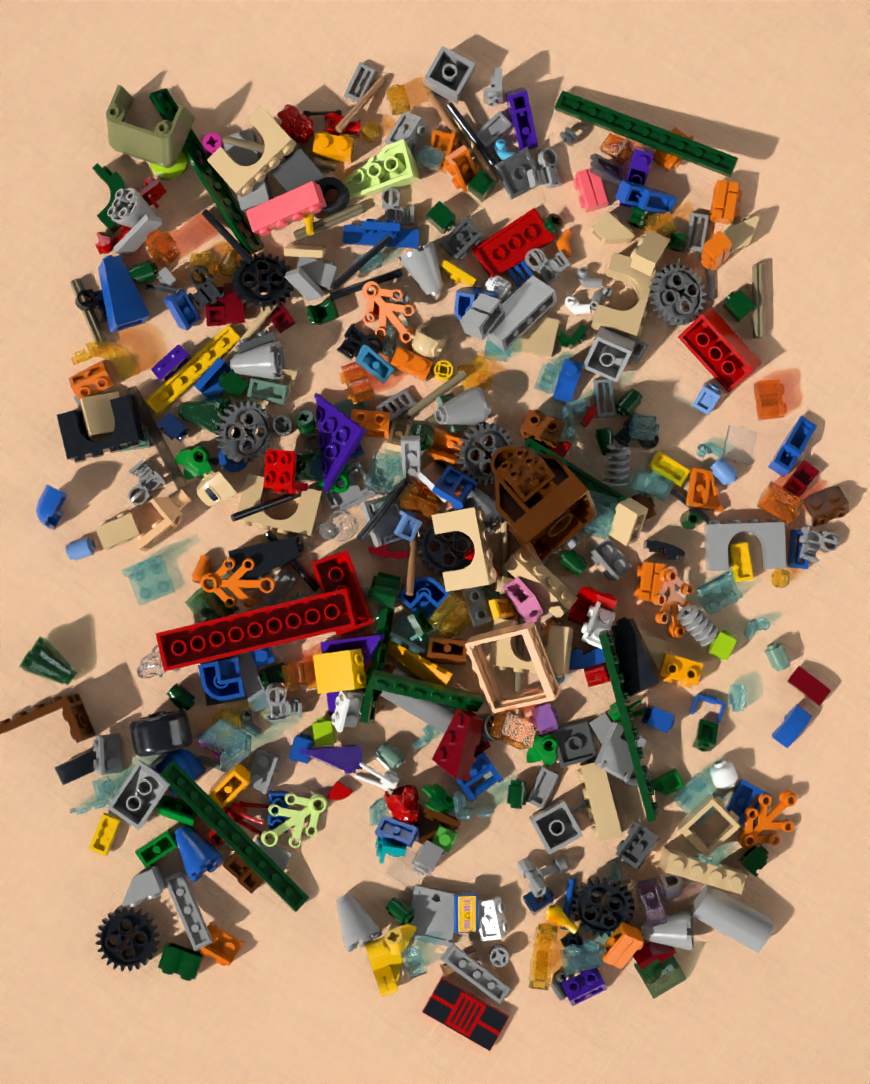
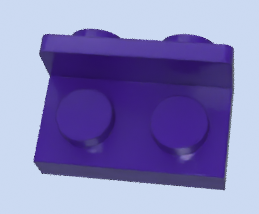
M177 345L151 371L164 384L191 357L180 345Z
M593 967L562 983L572 1006L607 990L597 967Z

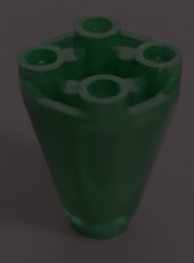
M219 397L181 402L178 407V415L194 425L219 435V433L215 432V430L220 429V426L216 425V423L222 422L219 415H226L224 409L230 410L229 404H231V399Z
M39 636L32 649L28 651L19 665L25 672L60 684L65 683L66 685H69L77 673L47 638Z

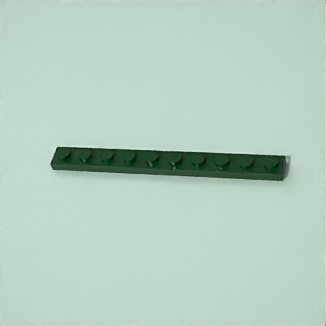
M167 88L152 92L149 98L162 119L173 122L179 107ZM191 128L182 148L184 155L239 243L250 255L263 250L265 247L258 234L252 232L248 218L241 210L240 205L223 178L207 161L209 156Z
M563 90L555 105L556 111L729 178L738 162V157Z
M608 630L600 631L599 639L648 822L656 821L659 808L657 802H653V785L648 783L649 770L642 760L644 758V751L637 742L640 737L638 729L634 728L632 721H635L633 710H629L627 704L630 702L628 691L623 689L622 684H625L624 675L622 672L619 673L617 666L620 665L619 656L617 653L614 654L613 651L615 641L613 635H609Z
M174 760L171 761L159 776L294 912H297L309 897Z

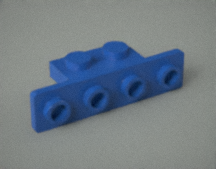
M367 219L362 221V226L344 225L343 244L375 246L389 234L393 240L386 247L417 249L419 247V229L401 228L400 223H397L395 220L378 222L376 219Z

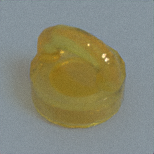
M366 121L361 128V134L366 141L374 142L380 136L381 129L375 122Z
M784 569L774 570L771 575L772 585L777 588H785L790 582V571Z

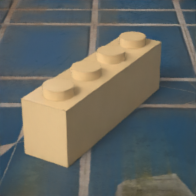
M522 546L503 565L514 578L518 577L535 595L536 599L557 619L566 613L578 600L575 594L542 563L539 565Z
M595 760L579 764L580 769L577 770L579 781L584 783L585 788L582 789L584 800L588 799L590 806L586 809L589 819L593 818L594 826H591L594 838L597 837L600 842L622 837L606 771L595 765Z

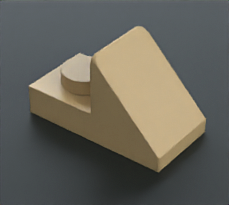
M393 420L385 449L401 452V436H409L411 424Z

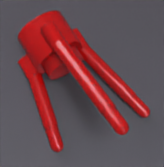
M239 801V803L233 802L228 816L233 818V821L240 823L261 836L263 832L243 820L246 818L261 825H264L265 822L247 815L248 809L245 807L269 808V805Z

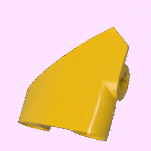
M405 924L391 929L384 937L364 944L381 997L398 992L397 987L399 986L398 980L402 960L408 943L417 930V927L414 925Z

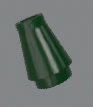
M611 427L596 429L595 437L602 456H605L607 452L612 451V449L607 448V445L613 444V431H611Z
M686 511L681 515L680 523L685 529H694L699 524V516L694 511ZM690 516L694 517L695 521L691 522Z

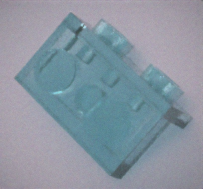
M377 451L363 486L382 496L391 492L396 483L394 481L395 476L399 474L402 465H400L402 458L397 457L394 459Z
M729 571L695 589L702 607L709 614L717 613L723 607L734 604L743 597Z

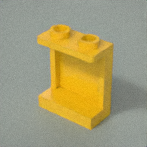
M361 649L313 655L318 694L366 688L364 658Z

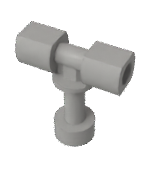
M562 856L554 859V864L543 869L539 867L534 868L528 858L517 862L519 872L523 878L529 880V888L535 897H540L546 893V887L543 883L544 876L556 871L559 874L568 871L566 861Z

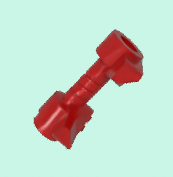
M123 226L122 234L112 239L104 232H97L99 242L95 246L99 254L111 252L113 247L132 228Z

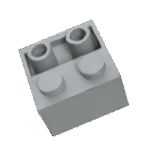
M159 863L141 870L133 877L122 902L123 907L127 905L134 907L141 904V901L145 900L146 897L151 900L160 896V893L163 892L167 885Z

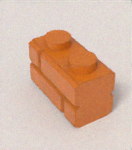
M717 180L714 186L710 222L728 225L737 220L739 215V208H736L737 201L740 202L742 197L739 183Z
M717 231L703 245L701 263L706 269L710 268L715 271L721 263H724L729 258L732 241L721 231Z
M398 346L391 365L399 371L415 378L418 377V379L426 382L433 367V361Z
M641 562V565H638L636 576L639 577V584H635L634 596H637L636 600L653 602V596L657 594L662 583L660 571L666 567L665 564Z
M622 922L600 949L603 961L610 965L613 964L619 969H622L626 963H630L634 953L640 950L644 944L640 929Z

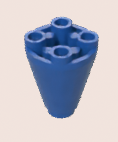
M187 824L175 831V839L187 876L192 882L199 880L203 873L207 871L211 873L219 867L218 864L223 860L221 853L197 831Z

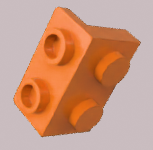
M433 130L425 169L447 174L446 166L448 164L445 157L457 148L458 139L455 138L456 132L452 131L451 134Z
M463 145L446 156L445 159L448 164L446 168L449 174L453 176L452 182L454 186L466 193L468 190L465 184L474 178L477 170L467 147Z
M436 428L427 455L431 456L434 460H443L453 466H461L462 464L456 463V460L460 458V456L455 455L456 452H460L456 445H462L459 438L465 439V437Z

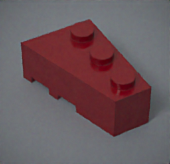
M457 708L432 760L453 778L471 782L472 775H470L472 763L476 761V757H474L476 745L480 743L485 721L472 711Z

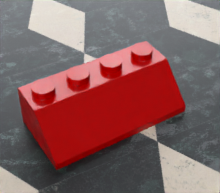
M712 307L702 313L678 336L683 344L728 393L762 364L761 360Z
M348 550L311 562L322 594L349 588L358 626L335 631L336 635L339 636L372 624L373 620Z

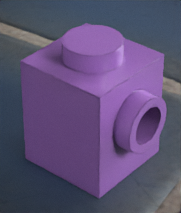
M540 703L535 705L534 709H531L532 716L529 718L533 728L537 727L540 736L558 729L556 719H559L555 708L551 709L549 703Z

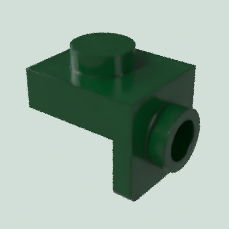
M329 299L315 306H306L307 317L313 325H323L339 318L334 299Z
M581 324L570 338L561 331L557 336L558 342L563 347L572 349L577 342L581 344L587 337L585 333L588 328Z

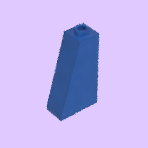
M113 255L106 256L102 259L98 272L109 330L112 334L144 324L150 317V314L121 255L114 257Z

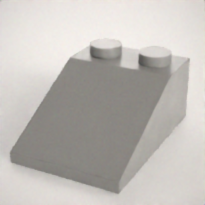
M139 760L107 809L140 830L158 806L169 785L159 776V772Z

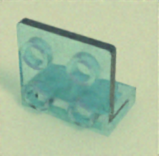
M589 398L566 402L561 410L562 421H566L567 425L566 429H564L566 440H570L571 444L578 440L573 416L585 414L591 406Z
M589 490L598 516L579 532L606 539L610 532L618 498Z
M157 555L122 569L124 577H128L139 605H144L175 592L162 556Z
M400 615L390 636H392L391 640L395 643L402 645L404 642L410 646V651L419 655L420 652H425L429 644V637H433L435 632H427L429 636L421 641L417 639L410 641L409 638L416 635V632L411 627L409 619Z
M223 719L216 722L197 739L199 743L221 754L220 770L225 773L251 754L252 736Z
M700 772L672 798L687 815L710 794L715 798L717 796L720 797L724 802L726 801ZM712 806L695 824L701 826L717 809Z
M460 788L452 789L455 817L463 820L470 819L471 815H479V818L490 817V813H495L493 805L466 807L465 793H461Z
M595 940L584 941V945L580 946L575 944L565 946L564 950H560L564 973L570 975L604 966L601 954L606 953V948L599 942H595Z

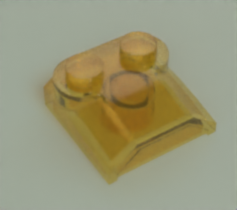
M451 591L427 621L449 639L458 636L469 624L471 617L467 603Z

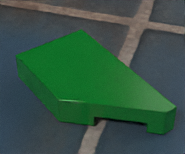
M676 769L649 782V784L652 783L655 791L666 795L684 787Z

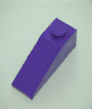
M522 87L505 92L519 150L526 147L528 149L537 148L538 142L527 90Z
M362 745L300 749V753L333 768L344 770L345 774L356 773V769H363L359 765L362 762Z

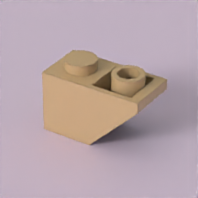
M607 210L590 229V233L602 244L631 243L635 237L633 230L629 226L622 225L619 222V218Z
M749 215L741 219V222L736 225L733 222L723 227L722 233L732 241L730 254L740 251L750 244L760 219L758 215L755 217Z

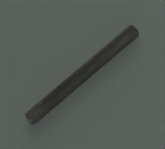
M136 386L127 389V393L135 397L139 416L178 490L185 488L188 484L178 464L174 462L175 459Z

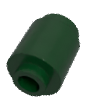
M151 260L133 265V268L129 269L134 284L137 282L141 284L157 278L156 274L159 272L156 263H152Z
M630 388L615 404L616 412L622 417H630L640 405L643 398L637 390Z
M566 549L559 557L562 559L560 564L572 574L578 576L588 566L585 562L586 560L574 549L570 551Z
M176 683L167 692L168 699L180 710L189 711L195 704L193 701L195 697L183 685L180 686Z
M511 780L510 785H508L507 804H510V808L522 809V805H526L528 788L526 781Z
M393 897L386 905L388 914L401 925L410 924L413 921L415 910L401 898Z

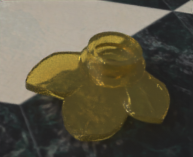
M478 355L474 356L472 365H461L458 367V373L464 370L467 374L463 378L465 381L460 387L464 391L471 387H481L482 390L488 389L493 383V377L488 372V363ZM485 377L487 382L481 383L480 378Z

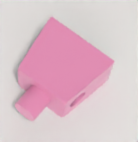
M518 577L502 588L515 610L526 622L534 621L535 623L539 620L543 610L535 595ZM519 595L524 596V600L522 602L518 598Z

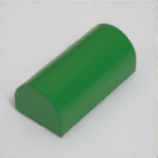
M166 795L162 797L156 810L158 815L190 826H194L198 816L186 802Z
M167 829L135 850L136 855L145 868L178 847L175 835L170 829Z

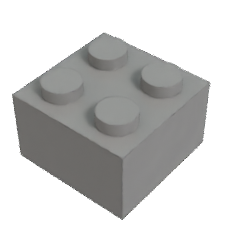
M442 46L424 77V87L457 104L475 73L476 63Z
M600 326L582 368L618 382L631 356L635 341Z
M563 799L529 817L549 855L583 836Z

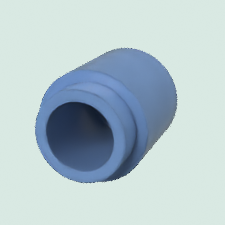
M721 457L710 467L713 475L723 485L727 483L731 485L738 478L736 476L738 471L726 459L723 460Z
M89 537L72 541L69 545H66V553L70 560H79L92 556L96 550L94 540H91Z

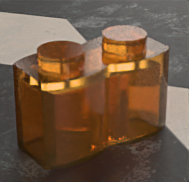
M357 362L341 366L342 373H339L342 384H347L348 388L344 390L347 399H352L353 405L375 398L365 368Z
M780 379L754 383L758 421L783 418L784 414L787 413V406L782 400L784 385L780 383Z
M314 661L281 665L284 689L289 688L290 692L299 691L301 686L308 685V689L317 688Z

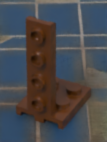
M79 693L64 698L58 696L51 699V704L45 706L42 703L33 707V712L27 713V711L15 715L17 719L10 721V718L0 722V734L62 708L63 718L68 722L70 735L76 743L96 735Z

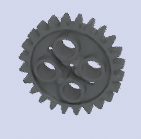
M679 263L670 264L661 268L659 272L655 273L656 278L651 279L654 285L649 286V289L653 293L648 296L653 297L654 300L650 304H655L656 307L653 311H659L658 318L664 316L663 322L669 321L670 325L676 324V326L686 325L695 321V318L700 316L699 311L704 310L701 304L706 303L702 299V296H705L706 293L702 292L701 289L705 288V285L699 284L702 278H696L697 272L691 273L692 267L686 269L685 264L680 266Z
M243 400V402L236 401V405L229 404L230 410L224 409L226 415H219L222 422L216 423V425L220 426V429L215 430L220 435L215 439L221 441L218 448L223 449L222 454L227 455L228 459L236 462L247 463V461L253 462L254 458L260 459L259 453L265 454L264 447L270 448L267 442L273 441L269 437V434L274 433V431L269 428L273 426V423L268 422L271 418L270 415H266L268 410L262 409V405L256 404V402H249L247 400Z
M484 422L483 426L477 423L476 428L470 426V433L464 431L465 439L459 438L462 445H456L460 449V452L455 453V455L460 456L456 463L462 464L458 469L464 471L463 473L474 479L477 484L482 482V484L487 485L488 481L494 484L495 476L490 464L493 454L503 446L515 445L509 443L513 438L507 436L509 432L503 430V427L497 426L494 423ZM488 436V441L484 444V439ZM475 450V455L471 458V452ZM487 463V468L483 471V466Z

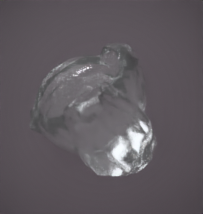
M338 510L334 511L326 521L315 526L314 530L325 540L332 539L346 542L357 533L359 522L348 511Z
M158 645L152 649L151 653L141 659L137 667V675L142 679H148L153 676L162 677L167 672H164Z

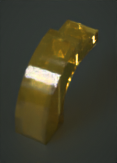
M98 340L86 344L87 352L85 349L74 352L75 356L71 358L73 365L97 357L108 359L116 366L122 380L141 373V369L134 356L123 346L111 341Z
M538 923V927L535 929L530 962L529 988L547 991L549 989L552 956L558 926L549 923Z

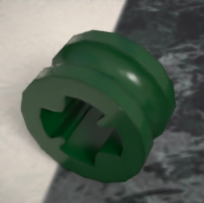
M551 213L543 221V225L548 232L555 233L562 227L563 222L560 216Z

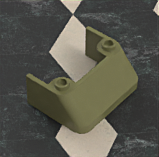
M118 85L106 112L109 145L117 152L165 168L173 167L179 158L193 125L194 116L183 105H180L173 122L168 120L160 121L156 125L154 132L125 123L124 121L134 98L121 85Z

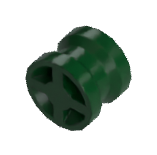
M633 207L631 210L632 215L628 217L627 223L635 228L644 229L646 225L645 220L649 218L650 213L639 207Z
M670 233L671 241L667 249L685 253V243L689 237L679 233Z
M303 410L296 414L295 422L301 434H311L315 431L316 422L311 411Z

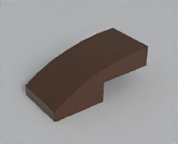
M235 852L223 863V867L237 878V881L251 894L264 882Z

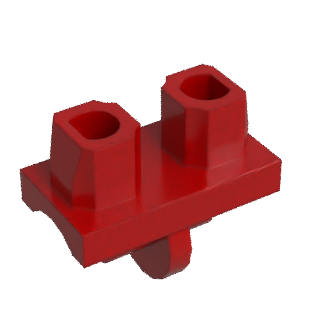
M150 176L144 182L146 185L141 191L138 187L134 189L141 194L149 206L154 205L157 209L160 207L157 201L167 191L158 178L155 180Z
M606 662L583 669L588 687L611 682Z

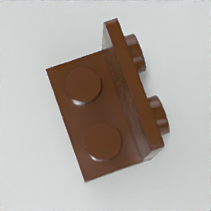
M527 445L518 449L513 456L496 469V472L512 486L524 502L555 477L546 462Z
M424 805L421 811L422 816L414 825L418 827L421 837L416 842L423 844L426 840L431 842L440 823L449 830H458L461 820L448 813L433 811Z

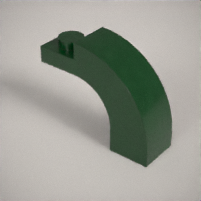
M97 163L92 169L110 189L109 203L97 217L114 234L122 225L114 222L107 212L115 200L116 192L121 188L125 190L127 186L117 171L112 173L105 165L101 167Z

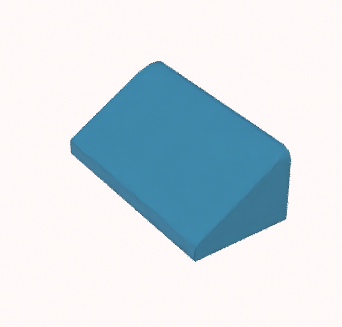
M363 344L356 362L385 384L395 368L369 346Z

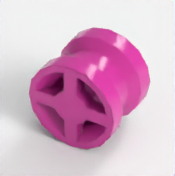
M208 133L205 135L203 145L209 155H212L219 147L224 148L218 134Z

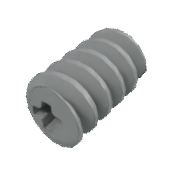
M607 445V448L612 449V451L607 452L606 455L612 457V459L606 460V463L611 464L610 467H606V470L611 472V474L605 475V478L610 479L605 484L612 487L627 485L629 483L627 477L630 474L628 471L630 464L627 462L631 459L628 456L631 453V449L622 445Z
M696 604L687 605L678 613L677 620H681V625L685 626L687 631H690L691 636H695L696 641H700L699 644L702 647L714 640L718 629Z

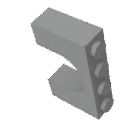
M750 519L748 523H740V520H728L729 524H721V520L709 521V524L704 525L706 571L729 570L728 545L732 537L739 532L750 533L761 543L763 569L786 568L784 522H778V519H767V523H759V519Z

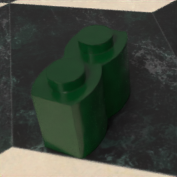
M379 572L378 576H374L368 597L371 598V604L393 609L401 577Z
M167 942L164 946L158 968L162 969V972L165 974L173 975V973L180 975L181 979L191 981L198 976L204 955L199 951Z

